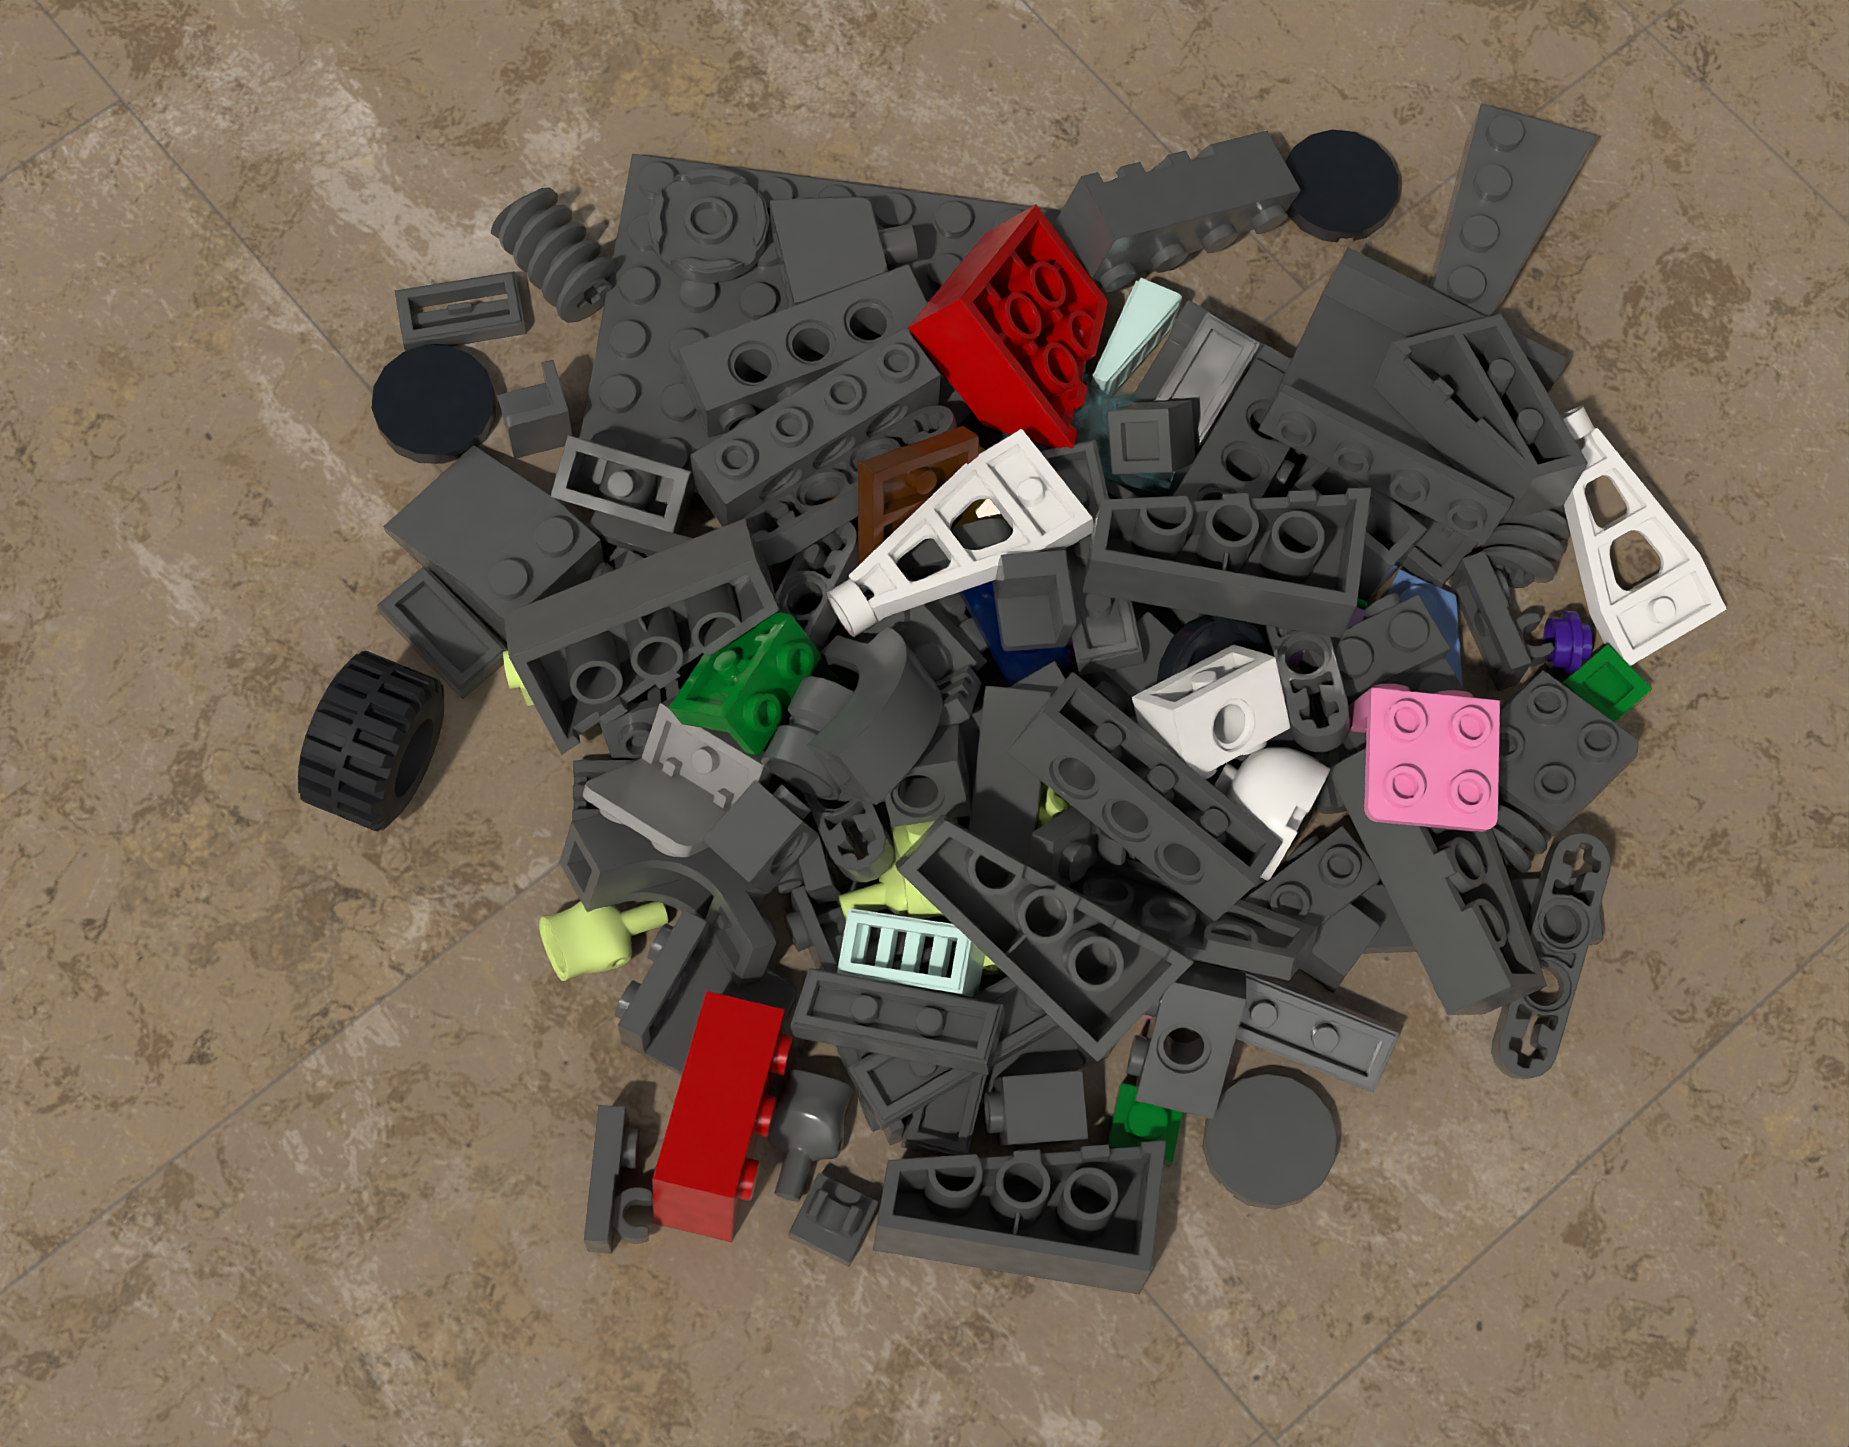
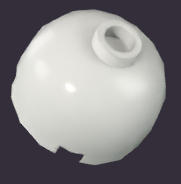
M1268 746L1253 752L1243 761L1239 769L1226 763L1214 785L1216 789L1283 842L1261 875V878L1267 881L1270 880L1297 834L1298 827L1306 813L1310 811L1330 771V768L1320 763L1319 760L1289 747Z

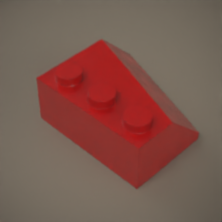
M1037 204L986 232L908 326V329L917 339L923 351L931 357L983 426L1010 435L1022 429L1032 442L1050 448H1074L1077 430L1071 426L1075 409L1084 405L1088 387L1082 382L1086 361L1096 356L1108 300Z

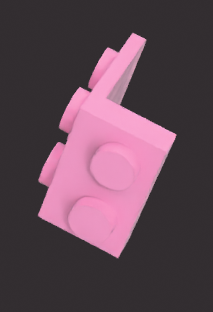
M1378 684L1370 687L1367 692L1348 706L1349 731L1366 733L1364 811L1370 820L1382 823L1485 832L1496 825L1498 820L1499 700L1473 698V694L1458 690L1439 691L1431 694L1411 692L1409 687L1399 684Z

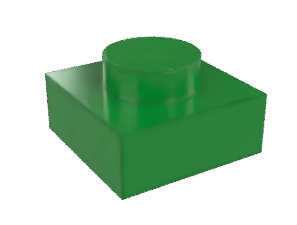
M1608 644L1563 682L1565 687L1614 723H1617L1637 706L1652 690Z
M1121 1083L1117 1092L1106 1145H1109V1149L1140 1147L1142 1142L1166 1141L1163 1166L1170 1167L1174 1158L1183 1112L1135 1101L1136 1086Z

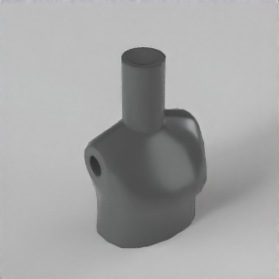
M800 1070L788 1071L783 1094L776 1104L768 1138H766L771 1145L786 1154L774 1192L776 1196L799 1202L811 1162L814 1160L834 1159L839 1156L844 1141L846 1110L850 1098L855 1092L850 1085L815 1073Z

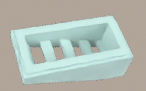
M1143 278L1135 282L1093 374L1087 397L1089 405L1100 409L1170 331L1177 318L1182 301V296L1179 293Z
M849 908L837 973L945 994L973 997L979 992L985 954L954 924ZM871 927L881 928L875 966L865 965ZM898 932H905L907 934L900 970L892 969ZM925 937H934L928 974H921L919 971ZM957 941L951 978H947L952 943Z

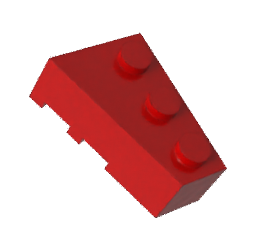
M710 991L705 992L652 1178L654 1224L732 1242L742 1200L751 1201L757 1182L760 1161L752 1159L758 1136L768 1138L774 1118L777 1098L768 1096L773 1073L785 1075L791 1054L794 1036L783 1034L785 1009Z

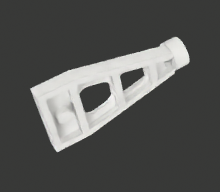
M1579 406L1560 414L1575 441L1579 440L1583 445L1580 450L1588 462L1567 498L1564 509L1589 614L1605 646L1608 644L1631 666L1727 609L1700 553L1598 428L1593 427L1584 406ZM1601 475L1611 480L1627 507L1625 515L1602 528L1596 525L1585 496L1587 483ZM1632 530L1643 535L1660 557L1661 568L1656 575L1626 591L1621 589L1615 581L1609 553L1613 540Z
M1020 429L980 453L968 465L965 463L848 575L849 579L828 591L827 597L842 625L851 636L855 637L885 617L995 580L1001 555L1065 550L1092 533L1094 527L1093 518L1026 433ZM989 499L1012 527V535L1004 542L980 550L963 548L950 531L953 521L974 501ZM934 539L951 561L950 565L919 581L907 580L897 567L898 560L923 540ZM867 589L874 593V597L868 601L863 594Z

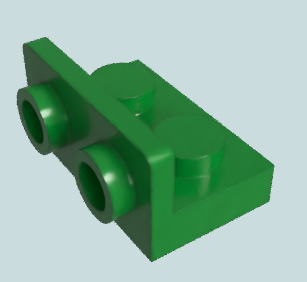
M776 612L711 656L704 654L669 709L682 725L729 732L745 753L760 755L786 715L803 677H809L819 663L821 653L791 614Z

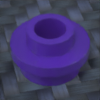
M1563 611L1560 617L1548 618L1546 620L1543 644L1552 643L1554 647L1553 652L1546 660L1547 666L1550 668L1561 667L1563 673L1570 674L1575 673L1580 668L1582 661L1589 660L1592 651L1591 629L1588 623H1581L1576 611Z

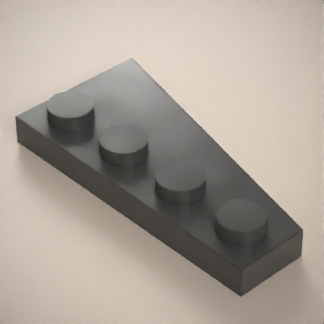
M1125 858V862L1121 865L1112 864L1101 859L1088 868L1079 881L1068 885V887L1181 950L1193 960L1290 981L1314 947L1318 927L1241 899L1215 922L1146 865Z

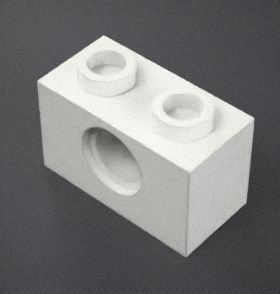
M1234 644L1132 697L1138 725L1204 779L1213 776L1217 771V767L1240 755L1252 754L1263 749L1269 739L1291 728L1276 658Z

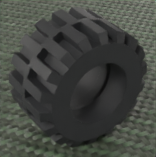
M361 651L352 657L329 684L308 727L298 767V793H300V799L307 804L373 831L379 832L387 828L404 811L413 798L433 757L444 718V686L441 684V681L369 651Z

